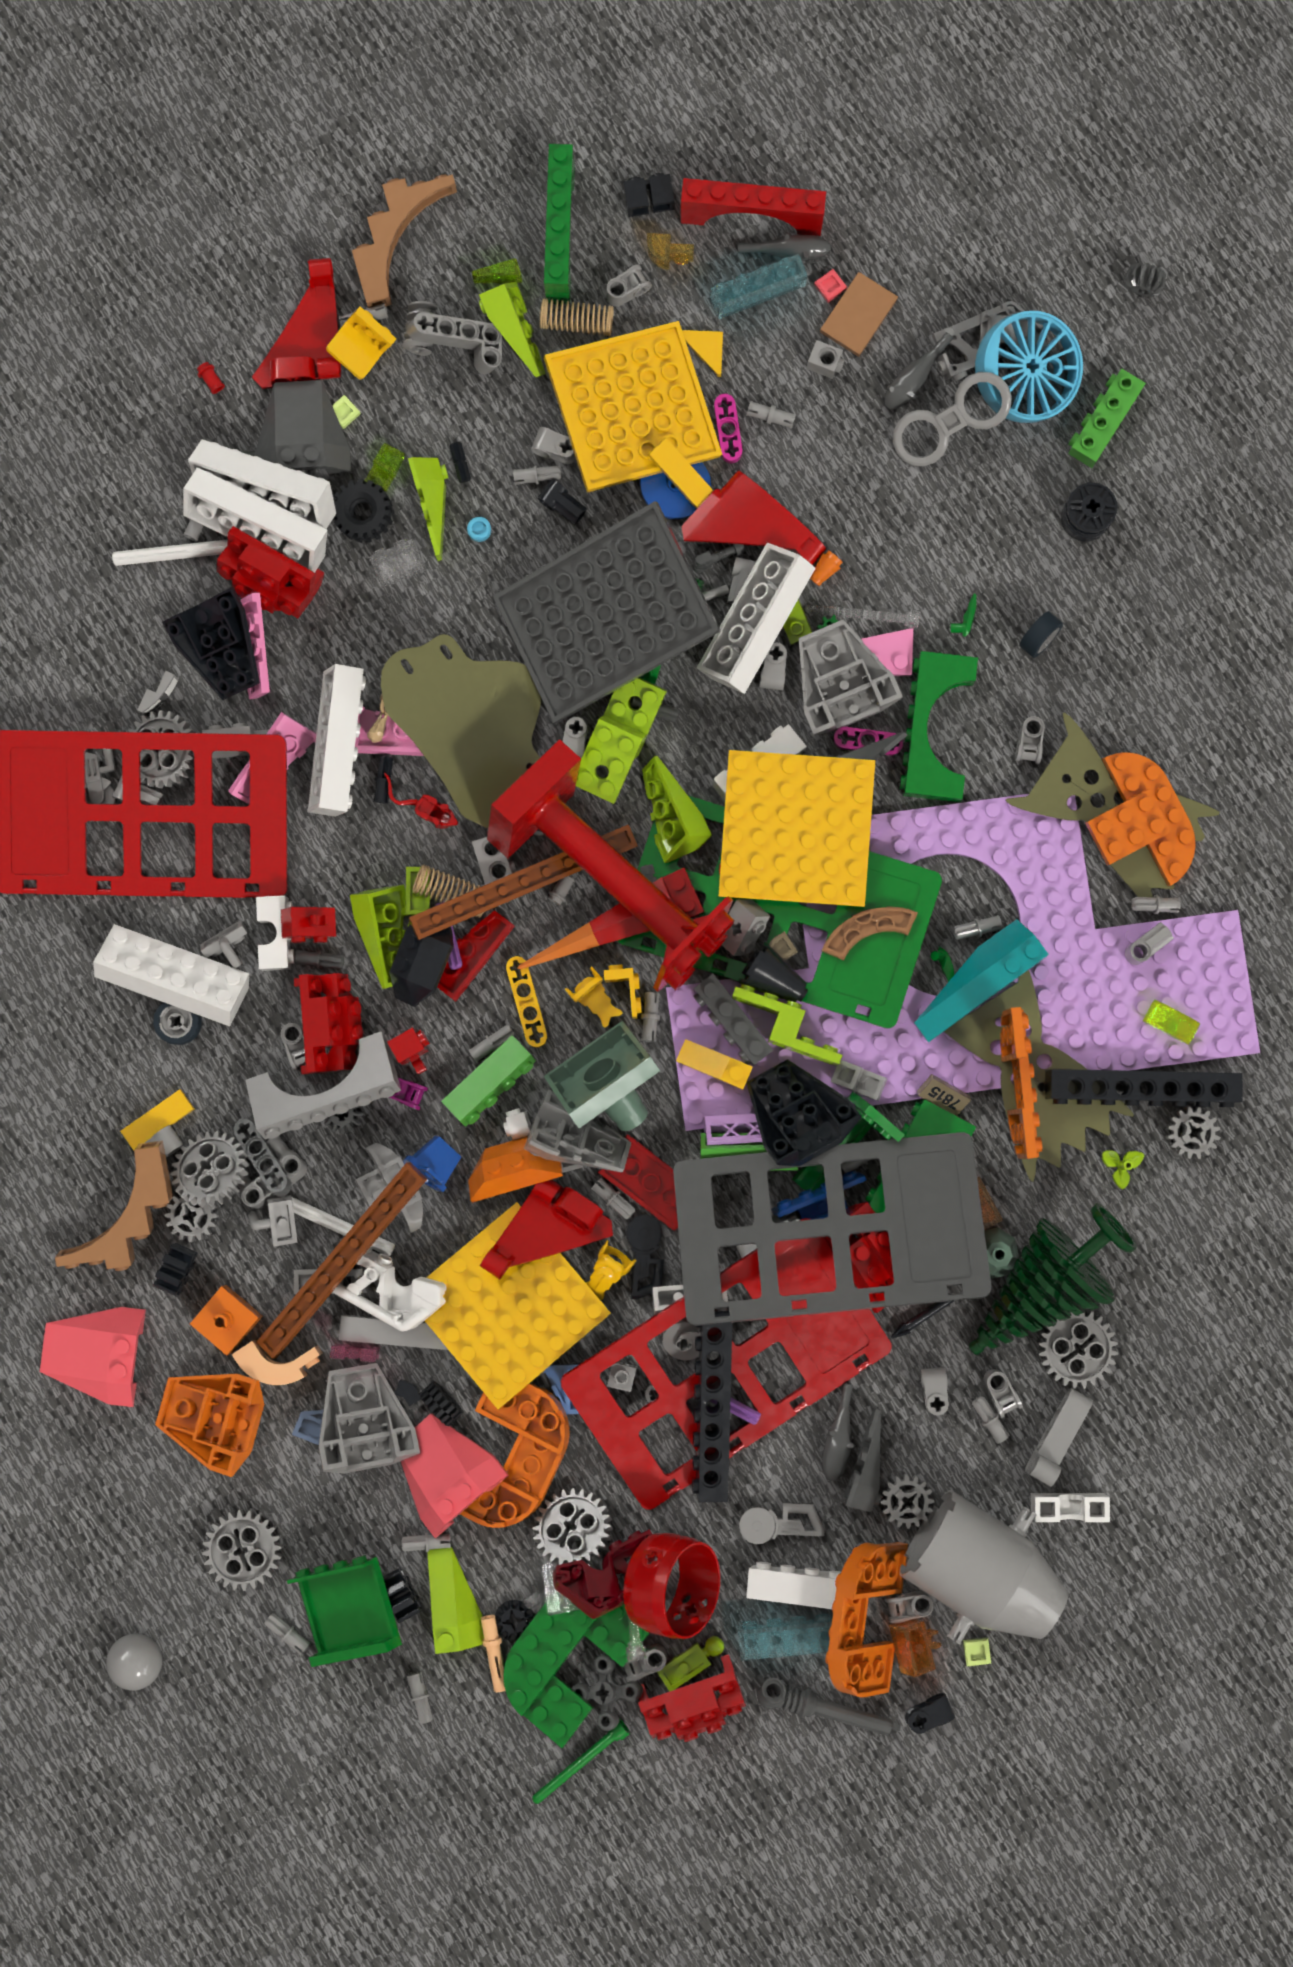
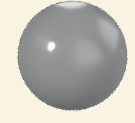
M133 1633L121 1637L112 1645L107 1654V1673L114 1684L125 1690L136 1691L148 1687L156 1680L162 1668V1653L159 1646L152 1638L143 1634Z

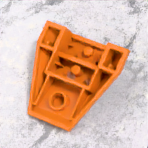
M241 1374L168 1377L155 1425L209 1470L233 1477L253 1449L265 1405L260 1382Z

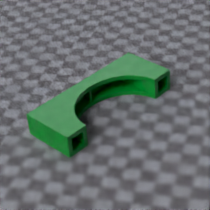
M549 144L544 287L548 304L551 303V299H553V304H556L557 299L559 300L558 304H561L562 300L564 304L567 301L570 304L571 206L575 177L573 144Z
M921 651L918 658L914 657L913 672H917L916 681H912L910 687V695L914 696L913 705L909 704L907 719H911V727L906 728L907 736L905 737V742H908L909 745L908 752L904 751L902 766H906L905 775H901L899 789H903V796L958 803L962 801L965 775L948 770L937 760L928 741L927 723L931 708L941 695L959 686H973L976 681L978 657Z
M923 1099L921 1103H915L910 1112L913 1118L909 1125L907 1123L904 1124L901 1132L905 1134L903 1138L965 1132L972 1136L976 1126ZM880 1169L876 1179L880 1180L875 1189L871 1187L865 1198L876 1213L885 1211Z

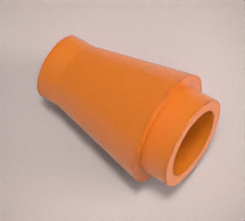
M828 550L826 554L823 553L810 580L820 587L824 581L841 569L839 566L843 562Z

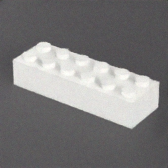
M203 439L188 459L192 475L197 467L204 471H210L215 476L225 481H231L248 492H254L259 497L269 502H274L285 510L295 512L310 522L318 523L325 529H327L336 515L330 482L323 478H317L300 470H293L279 463H272L258 456H251L237 449H230L216 442H209Z
M198 467L183 488V516L227 537L229 530L234 526L314 573L325 557L328 530L318 523L310 522L295 512L285 510L278 504L259 497L254 492H248L233 482L225 481L215 476L212 472L204 471Z
M767 543L719 627L721 631L715 634L697 669L712 680L745 694L813 574L815 567L801 555Z
M334 664L323 672L308 813L336 817L346 813L351 808L352 795L349 794L350 785H353L355 780V771H352L353 761H356L358 754L355 740L360 734L358 714H361L363 709V700H360L361 690H364L366 677L363 676L364 669Z
M115 924L93 962L94 977L227 1026L231 1025L249 989V973Z

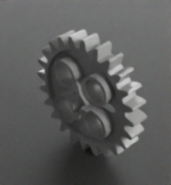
M159 710L158 714L151 711L150 718L142 715L143 723L135 721L136 730H128L129 732L158 733L196 732L193 729H188L190 723L183 721L184 717L175 716L173 712L168 711L166 713L162 710ZM143 749L140 753L141 783H147V786H156L160 789H163L164 785L171 788L172 781L180 784L179 776L188 778L186 770H194L193 766L190 765L191 761H194V752L191 750ZM152 757L151 764L147 766L148 758ZM171 757H174V763L169 766V760Z
M207 1131L205 1138L197 1134L196 1142L189 1139L188 1143L190 1146L188 1148L181 1146L184 1153L182 1155H175L179 1162L172 1163L176 1171L171 1172L170 1175L175 1179L172 1181V1184L176 1187L175 1191L183 1200L189 1201L193 1206L198 1204L201 1208H204L207 1203L213 1208L215 1201L222 1205L223 1197L225 1196L231 1200L232 1196L230 1193L232 1191L239 1192V1189L236 1187L237 1184H245L241 1176L248 1175V1172L244 1169L249 1166V1163L245 1160L248 1156L235 1137H230L227 1133L221 1135L216 1131L212 1136Z
M1089 1311L1086 1316L1085 1312L1076 1316L1071 1312L1070 1319L1065 1321L1057 1320L1056 1325L1051 1327L1045 1326L1049 1330L1047 1333L1040 1332L1045 1341L1037 1342L1038 1345L1044 1347V1350L1038 1352V1355L1045 1356L1046 1358L1040 1363L1041 1365H1049L1046 1370L1047 1374L1055 1372L1053 1376L1054 1381H1058L1062 1377L1063 1386H1066L1069 1381H1071V1387L1076 1389L1078 1382H1080L1081 1387L1084 1389L1086 1388L1087 1381L1095 1386L1096 1377L1102 1381L1104 1380L1103 1371L1111 1373L1107 1367L1108 1364H1116L1114 1360L1110 1359L1112 1355H1118V1352L1112 1350V1347L1116 1346L1118 1342L1110 1340L1115 1335V1332H1107L1106 1330L1110 1324L1104 1323L1101 1325L1103 1317L1098 1316L1093 1319L1094 1312ZM1082 1324L1085 1328V1333L1082 1337L1077 1338L1074 1335V1329L1077 1325ZM1090 1335H1095V1337L1092 1340L1086 1342L1084 1345L1081 1346L1080 1349L1082 1352L1080 1354L1074 1352L1066 1359L1065 1362L1061 1363L1060 1360L1063 1357L1069 1355L1075 1350V1343L1081 1345L1090 1337ZM1064 1340L1066 1349L1061 1353H1057L1055 1350L1056 1342ZM1094 1344H1098L1100 1347V1353L1096 1357H1092L1089 1353L1090 1347ZM1079 1359L1081 1369L1077 1372H1072L1070 1369L1071 1362Z
M574 1488L571 1489L570 1495H567L563 1489L562 1497L558 1498L556 1494H553L554 1501L551 1503L545 1500L547 1508L538 1509L542 1517H534V1520L539 1525L532 1527L533 1531L538 1533L533 1539L536 1543H539L537 1549L540 1552L544 1551L542 1556L545 1559L550 1558L552 1565H555L558 1561L559 1564L578 1560H587L590 1564H593L592 1556L595 1555L600 1558L601 1555L598 1550H607L603 1542L611 1540V1537L606 1533L613 1530L610 1524H606L612 1520L610 1515H605L609 1510L606 1506H602L603 1502L600 1498L595 1500V1495L592 1492L586 1497L584 1489L580 1491L579 1495H577ZM574 1508L572 1515L564 1516L567 1509ZM588 1520H594L592 1527L584 1528ZM570 1527H572V1528L577 1527L575 1531H574V1530H570V1531H569V1528H570ZM554 1530H561V1533L558 1537L551 1538V1534ZM574 1542H582L578 1549H571Z
M239 1509L237 1516H235L233 1511H230L228 1519L223 1515L219 1517L221 1525L216 1522L211 1525L215 1532H206V1535L211 1540L203 1542V1545L209 1547V1549L202 1552V1555L209 1556L204 1565H212L213 1568L208 1573L216 1572L218 1574L215 1579L216 1582L223 1578V1587L233 1583L232 1587L235 1591L239 1584H241L243 1591H246L250 1583L251 1587L255 1589L258 1584L257 1580L261 1584H265L267 1582L265 1575L270 1578L274 1575L270 1568L277 1569L280 1566L275 1560L283 1557L282 1554L277 1553V1550L282 1549L283 1545L276 1543L281 1535L273 1534L277 1526L269 1528L270 1518L263 1522L261 1520V1512L256 1517H253L252 1509L246 1515H244L243 1509ZM246 1528H252L256 1532L254 1540H250L245 1536ZM235 1529L239 1531V1538L234 1531ZM223 1536H227L232 1539V1548H226L225 1546H223ZM240 1546L243 1548L247 1547L248 1551L245 1555L243 1552H238ZM258 1551L263 1554V1563L254 1561L253 1552ZM230 1560H237L240 1563V1571H233L230 1568ZM246 1560H247L249 1566L251 1567V1570H250V1571L247 1570Z

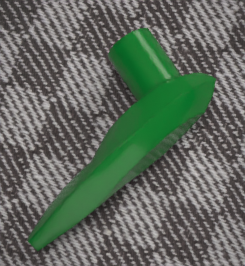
M975 593L970 599L967 611L963 617V623H951V633H962L964 637L969 634L976 612Z
M939 946L938 951L931 953V959L939 961L941 970L949 982L954 976V967L948 953Z

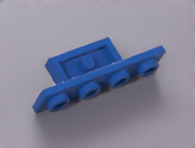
M850 1171L842 1175L843 1190L866 1181L865 1175L856 1171ZM825 1182L816 1190L809 1189L799 1193V1197L795 1199L779 1201L777 1206L771 1209L772 1213L777 1217H782L797 1211L800 1220L803 1218L813 1220L828 1217Z

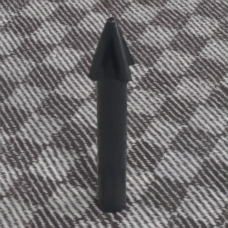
M954 1300L935 1302L907 1322H902L891 1338L911 1334L910 1331L953 1303Z

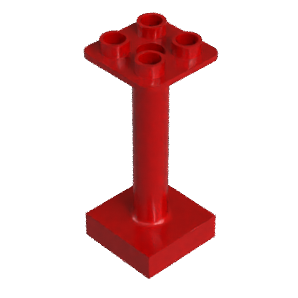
M559 739L491 804L487 840L506 858H509L539 829L666 945L664 960L653 988L659 992L668 983L676 991L694 973L695 968L693 966L702 955L699 951L701 950L707 957H710L727 939L728 935L725 933L735 921L728 914L733 899L727 896L709 915L695 919L690 918L571 810L565 803L574 795L581 758Z

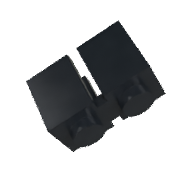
M656 173L646 180L641 177H632L628 181H623L628 217L649 214V202L646 191L649 189L654 213L674 210L675 200L670 174Z

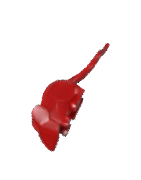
M384 773L388 782V795L392 802L402 806L414 805L415 814L428 822L434 823L435 828L445 829L458 824L449 806L439 803L432 796L423 795L420 800H396L392 793L390 777Z

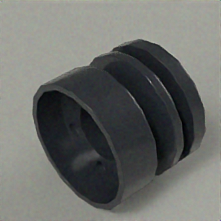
M1088 482L1079 485L1071 493L1061 511V523L1067 534L1078 541L1085 542L1100 538L1107 531L1117 514V501L1114 493L1107 486L1100 483Z

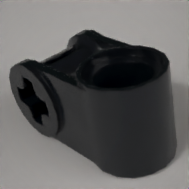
M939 1693L928 1698L926 1701L909 1708L905 1714L906 1723L913 1732L918 1734L947 1724L955 1718L945 1693ZM917 1715L921 1717V1723L918 1725L915 1723V1716Z

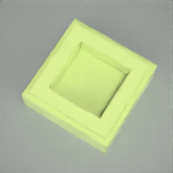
M345 395L332 405L343 429L361 414Z
M987 1637L963 1640L966 1666L991 1664Z

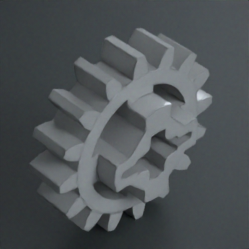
M1186 1107V1113L1178 1110V1118H1170L1171 1122L1174 1123L1173 1126H1166V1129L1171 1131V1134L1166 1136V1139H1173L1170 1148L1178 1147L1179 1149L1176 1154L1182 1155L1185 1152L1186 1159H1191L1193 1154L1196 1159H1201V1152L1205 1156L1210 1155L1208 1148L1216 1149L1217 1146L1213 1141L1220 1140L1221 1138L1215 1135V1132L1220 1130V1127H1214L1213 1125L1217 1119H1209L1210 1111L1201 1113V1107H1196L1194 1112L1191 1107ZM1190 1117H1197L1203 1121L1195 1123ZM1181 1125V1135L1178 1136V1128ZM1191 1129H1197L1196 1137L1189 1136L1192 1132ZM1208 1130V1139L1206 1141L1205 1135L1206 1131ZM1193 1143L1197 1149H1189L1184 1144Z
M177 1196L172 1197L175 1203L167 1204L171 1212L165 1214V1217L171 1219L166 1226L174 1227L171 1232L172 1235L180 1233L179 1240H184L188 1236V1241L194 1242L195 1236L200 1241L204 1239L203 1233L206 1235L212 1234L209 1228L217 1227V1224L213 1222V1218L219 1217V1214L213 1212L218 1207L217 1205L211 1208L206 1203L205 1207L201 1208L196 1205L193 1206L189 1201L186 1202ZM181 1205L182 1210L180 1212V1215L177 1216V1210ZM190 1211L196 1212L197 1216L194 1217V1221L193 1219L188 1220L187 1215L190 1214ZM207 1215V1221L203 1226L201 1222L204 1216ZM185 1224L189 1226L192 1232L184 1230L180 1225Z
M904 1474L903 1480H900L896 1475L894 1476V1484L887 1481L889 1490L881 1491L886 1498L881 1499L880 1503L887 1506L882 1511L884 1514L890 1513L888 1520L892 1522L896 1519V1526L899 1528L902 1523H905L906 1528L910 1529L913 1522L919 1527L920 1519L928 1520L925 1513L933 1512L928 1506L934 1503V1499L928 1497L932 1490L930 1488L924 1490L927 1483L924 1480L917 1483L918 1476L916 1475L913 1476L912 1480H909L908 1474ZM904 1485L913 1486L910 1488V1490H902L901 1488H899ZM894 1494L896 1497V1505L892 1509L891 1497ZM921 1494L923 1496L922 1508L918 1506V1498ZM911 1497L912 1505L905 1504L902 1506L904 1504L902 1498ZM904 1513L914 1514L912 1517H902Z

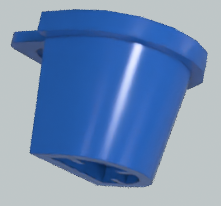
M434 1136L413 1156H406L403 1163L405 1165L407 1162H411L427 1178L424 1184L436 1191L444 1192L447 1188L445 1183L461 1159V1156L440 1136Z

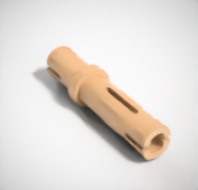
M486 1615L481 1617L484 1635L482 1643L487 1651L494 1692H503L506 1690L504 1686V1662L500 1646L502 1638L498 1635L495 1615Z

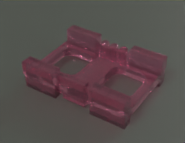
M335 1343V1346L331 1345L330 1358H361L360 1361L376 1362V1360H379L380 1347L365 1346L363 1348L361 1346L359 1348V1346H356L355 1348V1346L350 1347L349 1344Z

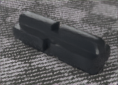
M451 443L449 447L453 462L456 463L454 466L458 481L460 483L468 482L471 480L467 462L465 461L462 443Z

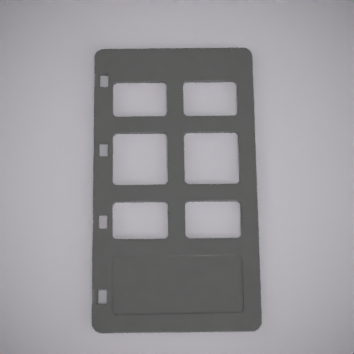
M965 1132L902 1138L899 1142L895 1139L841 1144L801 1166L777 1165L768 1152L684 1160L677 1162L673 1168L685 1311L687 1321L691 1325L700 1326L806 1314L812 1315L878 1307L945 1302L959 1299L984 1298L991 1292V1279L973 1142L971 1136ZM876 1159L880 1162L885 1211L882 1213L849 1216L845 1208L841 1165L845 1162ZM821 1165L824 1168L828 1217L774 1223L771 1215L768 1172L775 1169ZM748 1173L751 1180L754 1224L751 1226L718 1229L715 1226L712 1177L716 1175ZM886 1231L889 1235L894 1283L890 1286L856 1288L853 1280L849 1236L858 1233ZM829 1237L832 1241L836 1289L830 1292L790 1296L780 1295L775 1255L776 1242ZM748 1244L756 1245L761 1297L749 1300L724 1301L721 1291L719 1248ZM962 1285L963 1293L948 1294L947 1286ZM884 1293L885 1300L870 1302L869 1294ZM793 1301H807V1308L792 1309ZM729 1308L730 1316L715 1317L714 1309Z

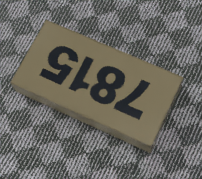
M933 1074L917 1090L918 1096L955 1116H958L971 1101L968 1094Z

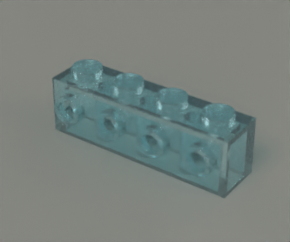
M799 254L785 257L774 264L762 266L751 273L741 274L735 279L716 284L710 288V300L718 319H722L806 286L808 275Z
M818 1614L816 1619L806 1620V1616L791 1617V1621L781 1622L780 1618L768 1619L765 1624H757V1621H744L742 1626H737L741 1661L827 1653L830 1641L829 1629L832 1625L833 1617H830V1614Z

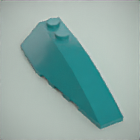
M1016 919L977 947L914 1024L929 1043L1044 960L1049 955L1036 936Z

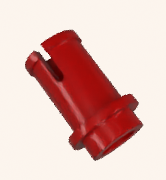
M205 362L197 368L198 377L204 380L212 394H216L224 389L225 385L215 373L214 365Z

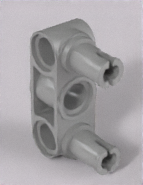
M280 1136L267 1141L290 1178L292 1185L295 1184L306 1174L307 1165L296 1152L290 1150ZM294 1161H297V1170L293 1173H290V1164ZM273 1166L269 1167L264 1172L270 1171ZM248 1175L241 1176L245 1184H237L240 1188L239 1192L243 1203L254 1209H262L267 1206V1199L278 1197L266 1187L260 1175L255 1180H251ZM276 1176L273 1177L278 1185L277 1188H281V1181ZM258 1191L259 1199L257 1202L252 1203L251 1195Z

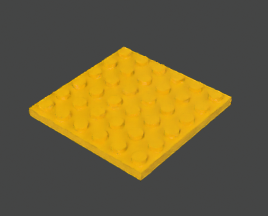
M679 321L544 356L587 493L663 473L648 454L665 438L671 442L690 465L721 457L722 452Z
M729 750L718 897L729 896L733 898L865 907L875 760Z
M518 1202L426 1277L443 1282L447 1290L443 1295V1298L446 1300L445 1304L428 1317L425 1322L498 1410L611 1314L561 1253L509 1267L500 1280L479 1266L521 1208Z

